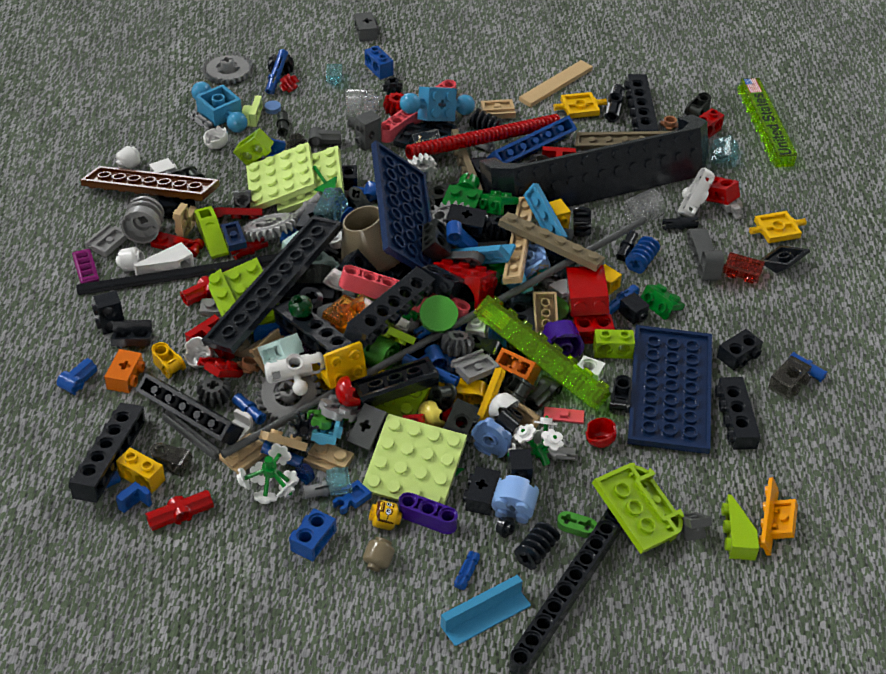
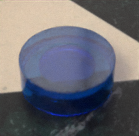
M301 463L295 468L297 477L305 485L314 481V471L307 463Z

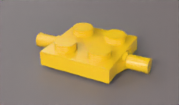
M592 92L561 95L560 104H553L554 111L564 110L571 119L599 116L600 109L598 106L607 105V99L597 100Z
M787 211L758 215L754 218L756 227H750L749 233L751 235L762 234L768 244L801 238L802 234L798 226H805L807 221L805 218L796 220Z

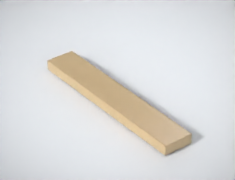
M580 60L519 96V101L531 108L592 71L593 66Z

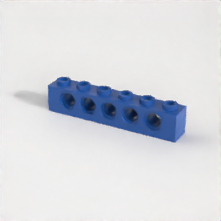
M568 115L493 151L487 159L496 157L504 163H515L542 150L543 146H550L570 136L577 128Z

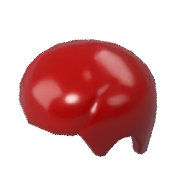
M343 376L338 379L335 387L337 400L346 407L361 405V400L356 394V389L352 387L349 376Z
M604 417L589 421L587 431L585 432L587 442L597 448L609 447L616 440V424L611 419Z

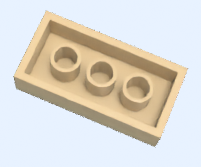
M533 292L532 301L536 339L541 338L546 323L558 321L557 292Z

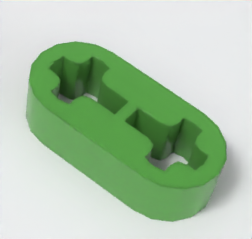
M570 511L561 512L557 519V526L561 531L583 538H588L597 525L594 519ZM566 519L570 520L568 524L564 523ZM586 526L591 527L589 530H585Z

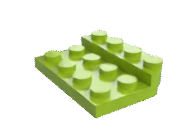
M257 257L223 273L219 269L209 276V290L221 316L229 310L263 272ZM273 309L259 325L276 322Z
M629 463L595 478L592 484L639 553L643 554L667 541L672 542L682 531V518L684 514L681 509H674L653 479L656 473L651 468L647 470L636 466L635 463Z

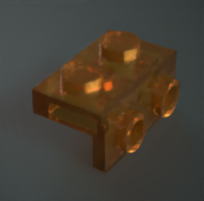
M344 294L323 311L322 318L342 328L364 310L365 295L360 294L357 298L353 299Z

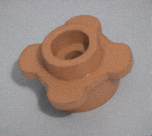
M666 116L664 121H660V125L664 126L666 130L678 128L677 119L674 116Z
M246 356L242 358V361L237 362L238 367L244 373L251 374L253 371L258 372L260 370L257 362L252 357Z

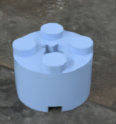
M508 475L503 480L501 477L498 480L491 505L495 511V516L498 518L509 516L515 518L519 523H528V520L533 516L538 499V487L536 485L532 487L529 484L530 480L524 477Z

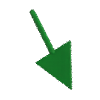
M314 165V170L324 183L314 190L335 197L337 176L326 181Z

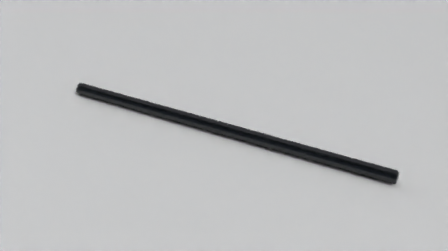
M279 253L258 256L257 259L261 267L268 266ZM256 257L77 284L76 290L78 295L206 276L215 273L219 269L223 273Z

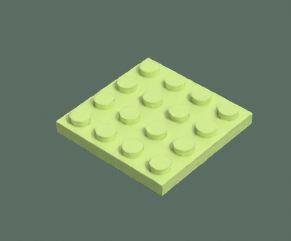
M308 142L246 166L248 190L251 189L252 202H250V208L265 209L317 188L311 146Z
M338 145L312 153L313 165L318 168L326 181L337 176L335 196L344 194L341 153ZM314 170L316 185L318 187L324 183ZM312 190L278 203V213H289L299 209L305 200L311 199L318 191ZM321 193L322 196L325 198V200H327V199L333 197V196H330V195Z
M388 414L362 484L373 495L398 502L399 497L403 493L410 492L445 505L467 441V435Z

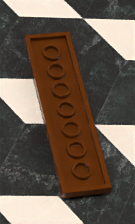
M98 166L80 179L81 186H87L92 189L103 188L104 190L128 191L134 194L145 193L150 196L161 195L166 198L178 197L179 199H194L195 201L205 200L207 196L220 186L219 179Z

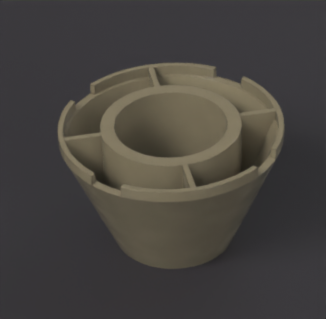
M371 205L362 206L346 215L343 220L340 262L343 261L346 255L359 249L379 273L388 271L400 263L396 258L383 251L378 207Z

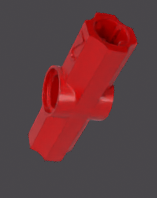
M209 276L201 277L196 285L180 292V296L186 305L189 306L202 300V298L212 297L209 290Z
M204 490L186 498L175 496L168 501L167 505L147 512L145 515L151 530L154 531L172 523L180 525V522L190 521L193 515L213 508L214 504L209 491Z

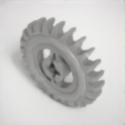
M220 51V57L214 53V59L211 55H209V61L207 58L205 59L202 71L206 79L211 82L215 81L216 84L221 83L224 85L226 83L230 85V83L236 84V82L246 80L252 74L254 67L252 60L249 56L246 58L245 54L241 57L240 52L235 56L234 51H232V55H229L228 51H226L224 56Z
M274 213L248 222L242 228V232L247 241H250L251 237V240L254 242L256 236L259 242L261 236H264L266 241L272 240L279 236L281 237V231L287 234V228L291 232L293 227L296 229L295 226L299 219L293 213Z
M280 371L272 373L273 379L281 377ZM317 375L301 377L308 384V391L293 406H283L277 402L278 400H282L285 403L296 401L298 395L292 390L294 384L292 381L268 383L266 377L260 376L263 384L257 383L256 385L260 391H255V394L260 397L256 399V402L262 404L259 406V409L261 411L266 410L264 412L266 417L271 415L270 419L274 421L276 418L279 419L312 401L322 393L318 389L321 383H315L318 379ZM290 389V393L286 394V390ZM305 414L301 415L302 419L305 420ZM298 418L294 419L293 421L295 423H298Z

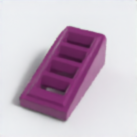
M90 249L73 252V261L80 283L99 281Z

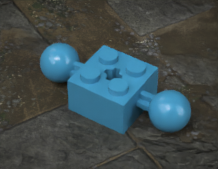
M203 81L193 85L191 93L196 100L197 112L213 122V126L216 127L227 122V126L232 132L239 133L246 129L248 121L242 113L241 99L225 85L222 84L211 89L208 83Z
M419 86V96L414 93L404 94L400 99V108L407 114H413L418 111L417 119L455 121V111L461 115H469L475 109V101L466 94L460 95L456 99L457 89Z

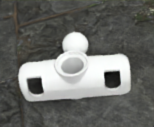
M701 168L693 183L683 189L682 196L684 199L678 209V213L685 217L695 216L698 208L709 195L708 190L715 179L712 171L707 168Z
M321 352L310 355L290 354L287 358L273 363L267 362L264 365V372L268 383L294 379L292 390L298 396L305 395L308 391V384L301 377L318 374L321 370L325 369L324 357ZM320 363V369L313 371L312 364ZM295 364H296V365H298L299 367L293 368V367H291V365H295ZM280 371L281 377L273 379L272 373Z

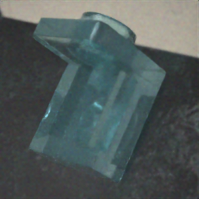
M327 64V83L332 85L342 83V64Z
M334 467L326 470L325 480L328 482L331 496L352 493V484L347 467Z

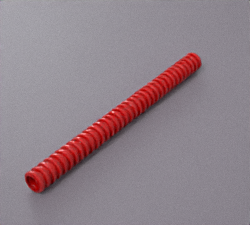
M558 114L547 115L409 144L405 148L407 158L412 160L413 156L418 157L419 153L422 155L425 153L435 155L528 135L561 118Z

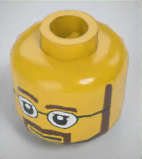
M379 500L376 504L373 503L369 513V520L372 521L373 527L384 530H392L395 525L400 524L402 512H399L398 505L384 500Z

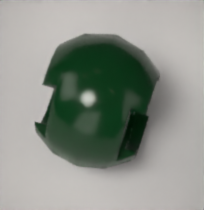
M298 294L289 301L288 310L293 317L304 319L312 313L313 303L309 297Z

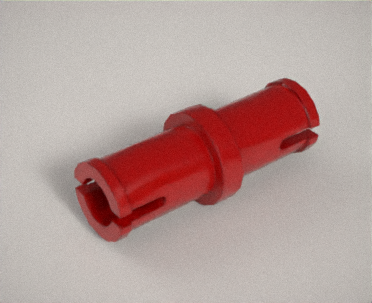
M264 236L260 238V242L258 239L254 242L247 241V248L231 251L232 255L236 254L233 258L238 260L246 255H253L256 251L268 247V241L264 242Z

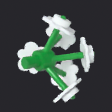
M548 416L540 417V421H534V423L544 424V427L540 430H536L533 424L520 425L514 430V435L512 436L513 442L518 441L522 444L526 441L532 447L531 455L539 458L543 466L550 464L547 456L549 453L548 448L552 451H557L564 445L563 441H561L563 435L560 432H555L554 429L548 428V424H558L552 422L553 418ZM512 443L511 449H516V445Z
M278 443L272 445L268 451L270 456L264 458V463L259 461L255 464V467L252 466L250 468V474L246 475L243 468H238L237 482L240 486L250 490L249 479L252 483L258 482L260 486L264 485V490L253 493L254 500L261 504H270L277 501L278 497L284 496L286 498L292 495L295 491L294 486L299 482L296 471L286 470L282 473L277 469V464L286 465L287 461H290L292 458L286 446L281 447ZM272 478H275L280 484L278 487L280 492L276 496L275 493L268 492L269 482Z

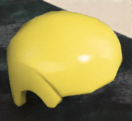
M428 400L420 404L417 414H425V424L443 428L445 425V421L439 418L442 410L438 408L436 402Z

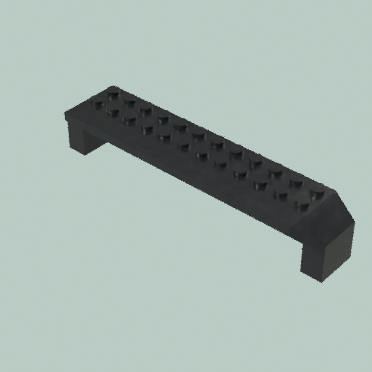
M693 114L678 117L677 131L531 163H504L496 157L479 160L483 193H491V190H498L501 193H512L514 197H524L523 195L533 183H537L548 202L562 199L566 206L570 207L692 179L697 176L701 168H705L708 156L707 120Z

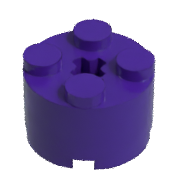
M558 320L545 324L540 340L542 346L546 347L544 349L545 352L551 350L555 353V358L552 359L553 363L560 364L562 360L565 361L564 363L575 361L574 358L577 355L580 356L584 350V342L573 321ZM546 352V354H547L548 356H550V357L553 356L552 353H547V352Z

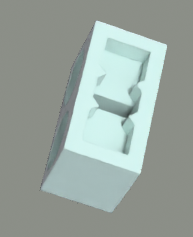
M297 333L257 347L264 365L267 362L273 363L287 358L290 354L304 352L302 342Z

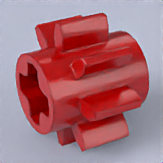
M287 74L280 79L282 84L279 87L283 92L287 91L290 93L298 88L296 83L299 80L295 75Z

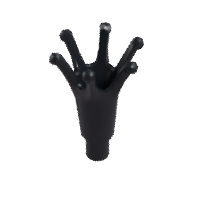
M297 411L299 422L296 425L288 422V425L296 430L292 437L296 438L299 436L302 437L303 441L310 440L311 432L319 429V426L312 427L311 425L314 414L311 413L308 420H303L300 411Z

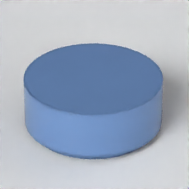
M268 101L265 103V111L268 114H277L281 111V104L278 101Z

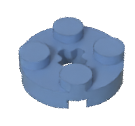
M488 417L485 420L479 421L471 430V437L473 436L475 440L474 446L478 451L488 456L492 453L501 458L511 447L512 434L492 418Z

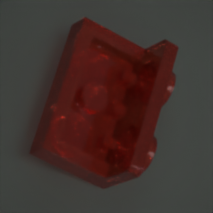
M730 252L726 264H724L723 273L730 278H742L747 283H759L765 262Z

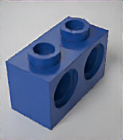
M372 46L364 50L365 65L380 80L393 76V60L379 46Z
M314 508L309 515H305L298 529L291 533L289 537L291 551L313 562L337 531L336 518Z

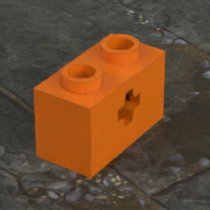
M503 347L495 360L506 371L507 375L514 373L534 385L542 370L536 362Z
M123 349L118 350L104 376L108 390L130 393L131 389L136 387L139 374L145 370L142 353Z

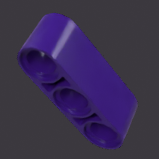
M410 492L403 493L399 497V512H402L403 519L443 534H452L456 531L458 514L454 508Z

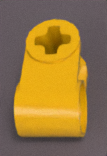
M158 342L152 346L153 363L168 379L177 371L186 369L182 357L175 353L168 344Z

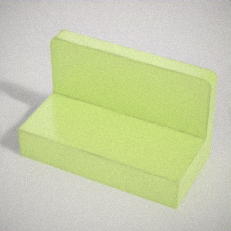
M255 95L252 106H243L242 113L247 118V126L257 127L263 109L262 96Z

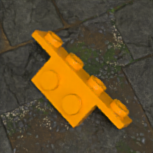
M770 477L768 486H765L766 502H763L764 518H761L762 535H759V546L764 549L767 556H771L773 539L795 538L798 510L796 499L778 500L779 489L774 477Z

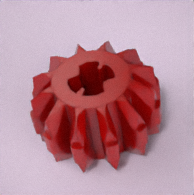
M403 92L390 93L385 96L383 107L386 114L390 113L393 116L401 110L400 99L403 96Z

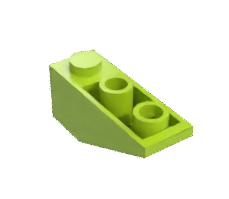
M212 206L194 210L196 226L211 259L229 255Z
M728 494L726 502L722 503L721 515L725 516L726 519L723 521V533H727L724 549L729 552V559L756 560L759 551L757 530L733 495Z

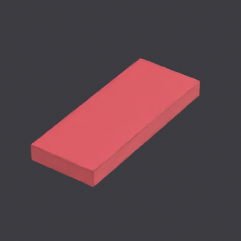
M544 407V417L553 418V421L584 424V410Z

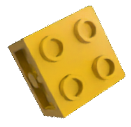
M360 341L323 355L326 369L321 370L320 374L330 389L336 387L340 377L349 376L352 382L367 376L363 345Z

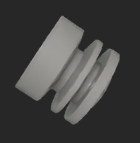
M139 196L131 200L121 222V229L124 235L129 240L141 244L150 243L156 239L164 219L162 205L156 199L148 196Z

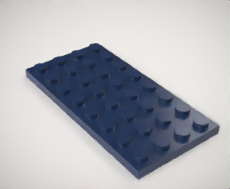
M375 140L371 144L383 251L396 258L399 262L406 264L412 270L416 267L421 269L435 262L422 252V228L427 222L432 221L426 174Z
M636 325L627 444L703 454L710 453L712 334Z

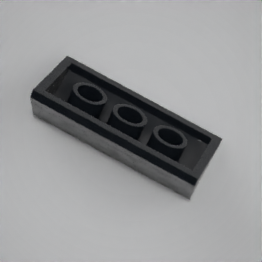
M427 356L352 381V384L356 389L358 398L361 400L360 407H363L364 403L374 407L439 385V373Z

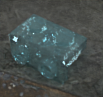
M732 135L713 140L712 163L720 164L730 160L732 166L735 167L739 159L737 140H734Z
M325 188L313 210L314 215H323L326 219L340 221L348 205L347 198L344 196L342 189Z

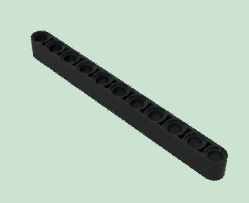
M607 508L513 648L509 662L511 674H528L622 531L623 528L609 508Z

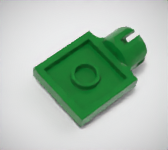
M464 173L456 185H449L442 203L447 205L448 201H450V204L457 201L458 205L464 202V206L469 204L471 208H478L481 194H483V190L478 189L480 186L479 178L472 173L470 178L467 179L469 173Z

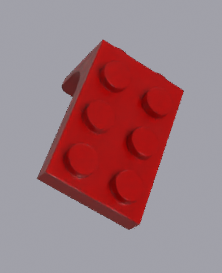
M442 259L440 262L433 263L464 279L463 283L471 289L474 295V310L496 298L494 292L498 282L496 278L497 271L487 270L485 266L472 267L466 262L453 263L451 259Z

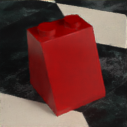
M601 265L596 272L585 266L566 267L568 305L571 317L609 314V294L604 265Z

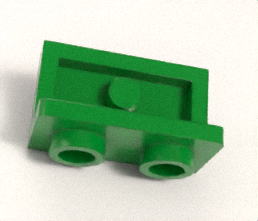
M491 190V193L481 194L480 209L487 210L486 213L504 215V205H518L519 197L512 196V193H501L498 190Z
M662 284L647 285L640 296L649 304V308L664 320L669 318L672 311H681L685 307V304L680 301L681 298L669 293Z

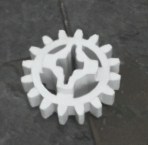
M419 153L418 157L413 156L412 161L408 160L409 163L426 174L427 182H431V177L436 176L434 172L438 170L435 167L437 163L431 155Z

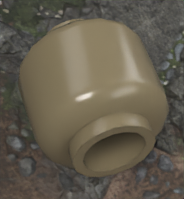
M376 537L368 542L363 554V560L368 564V569L380 572V569L389 568L395 553V549L391 546L392 542L381 537Z

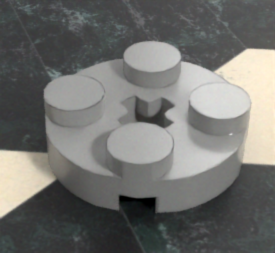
M330 394L329 398H322L319 401L317 409H321V414L329 419L342 422V419L345 418L349 419L348 422H355L359 405L352 407L343 406L337 400L336 395Z

